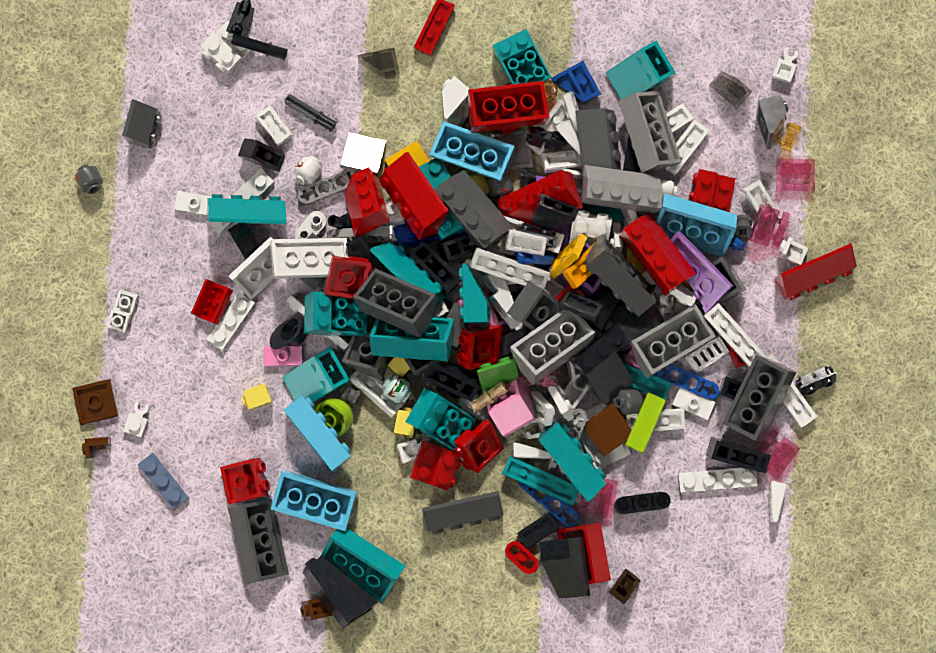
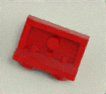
M205 279L191 314L219 325L233 290Z

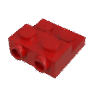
M699 169L693 175L692 184H695L694 192L690 191L688 200L729 212L736 178Z
M332 255L324 293L326 295L353 299V296L372 272V265L369 260L353 256L346 258Z
M497 324L487 327L475 325L462 328V334L458 337L461 345L460 353L457 354L459 365L471 370L479 368L486 363H491V365L498 363L502 326Z
M487 419L473 431L467 429L454 441L456 445L454 450L458 456L463 458L461 462L463 467L468 471L472 470L476 473H479L504 449L491 421Z
M421 441L409 478L448 491L449 487L452 488L455 484L456 477L453 475L455 469L458 470L460 468L462 459L454 451Z
M252 458L220 467L228 505L269 495L270 483L268 480H265L264 472H266V465L264 461H261V458Z

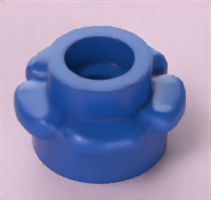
M733 236L729 247L736 252L744 251L743 248L746 246V243Z

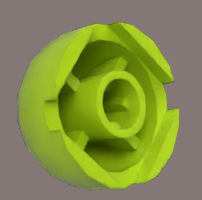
M331 398L317 405L315 412L317 414L321 412L327 420L325 425L329 429L332 427L339 437L345 434L352 426L353 413L345 401Z

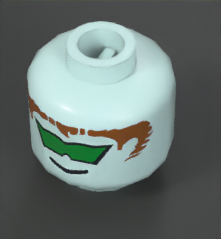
M394 375L391 378L387 377L382 384V387H384L383 394L395 403L405 402L411 394V384L399 375Z

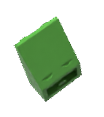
M510 357L498 360V364L491 365V363H486L480 366V369L477 370V376L482 393L486 389H491L500 381H503L506 385L515 379L520 382L515 359L510 360Z

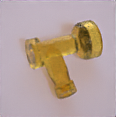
M787 123V137H777L775 143L782 145L781 150L792 152L793 148L791 146L795 134L800 133L802 127L793 123Z

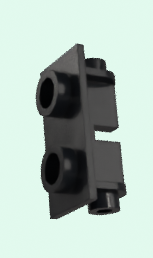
M242 0L241 3H236L226 32L245 36L255 9L251 7V0Z
M539 126L528 127L531 134L526 136V142L529 145L541 148L543 142H546L544 149L555 152L562 151L563 145L567 146L565 138L558 131H548Z
M529 223L518 224L516 227L517 231L548 238L546 249L548 247L552 248L554 240L550 239H554L556 233L552 232L551 229L546 227L535 228Z
M825 366L814 371L816 378H813L811 373L798 377L795 383L800 388L802 396L806 394L811 395L822 387L832 386L836 382V372L833 371L832 367Z

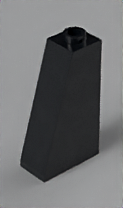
M323 556L317 559L311 558L305 563L306 567L302 573L342 629L371 611L378 603L371 595Z

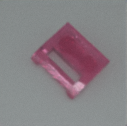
M777 158L776 192L808 191V193L814 194L815 160ZM782 179H808V184L783 183Z
M605 479L606 485L595 495L593 510L587 509L588 502L582 496L577 513L611 519L618 481Z

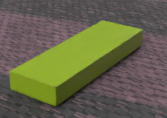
M649 392L647 393L624 446L640 453L644 452L666 400Z

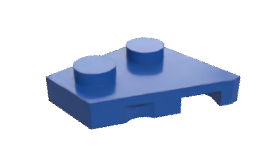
M584 61L551 78L553 82L566 91H572L574 96L584 103L601 95Z
M513 251L518 263L547 266V264H553L555 258L550 251H545L544 256Z

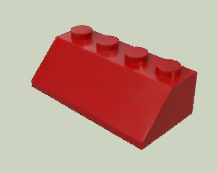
M544 81L468 89V117L471 133L546 124L550 116Z
M405 152L384 169L380 183L382 188L389 194L391 201L399 209L401 216L410 225L412 232L420 240L439 232L449 210L409 152Z
M564 170L555 172L497 199L503 216L537 227L542 226L532 223L531 219L541 194L576 206L577 211L583 208L572 172Z
M650 213L637 218L620 232L619 236L665 296L696 275L695 271Z
M850 243L779 274L775 281L784 300L787 298L790 301L801 296V292L806 290L808 293L818 289L817 285L824 283L825 286L836 281L835 277L840 275L844 278L853 274L852 270L857 267L853 246Z

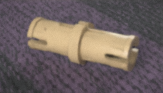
M500 381L491 389H486L481 396L470 402L474 411L479 412L485 406L495 403L496 399L509 391L508 387L503 381Z

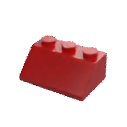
M369 167L353 174L344 194L354 235L358 238L389 223L390 219L379 178Z
M601 522L557 530L558 540L584 537L589 584L611 580Z

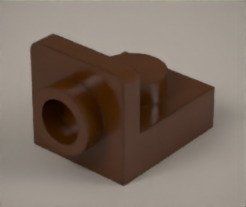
M111 437L84 439L85 443H82V453L88 459L93 458L92 447H95V450L106 449V445H111Z
M321 598L301 602L300 612L302 617H304V621L333 616Z

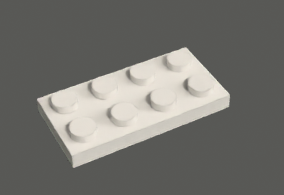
M347 238L271 239L273 279L327 277L332 255L349 258L346 246Z

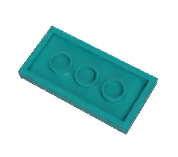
M435 158L419 166L434 190L451 177L442 160ZM448 211L438 234L441 240H444L463 230V228Z

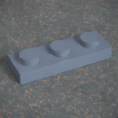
M151 453L138 464L173 510L189 498L154 453Z

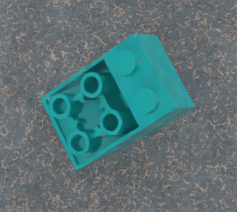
M527 29L492 45L493 53L511 84L546 81L552 78Z
M656 40L608 70L606 75L620 99H623L635 92H649L674 78L676 72Z
M462 263V268H459V278L463 281V288H460V299L463 300V307H460V318L466 324H491V304L470 266Z
M314 291L305 296L304 334L366 336L367 314L359 310L352 298L326 295L324 292Z
M331 347L313 356L282 377L295 400L302 395L305 399L309 397L313 404L351 382Z
M424 388L405 422L455 452L456 445L454 441L467 429L470 430L476 419L440 395Z

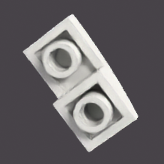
M122 289L119 290L114 308L109 316L108 328L123 333L126 332L139 295Z

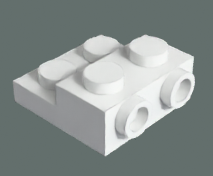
M226 21L216 33L213 32L201 45L203 50L201 53L208 60H211V58L217 62L215 64L216 67L223 73L227 71L231 74L252 50L231 44L233 34L226 32L229 24Z
M579 210L576 213L575 221L572 222L569 243L582 233L587 237L586 242L590 246L602 234L609 240L612 218L603 213L592 215L588 211Z

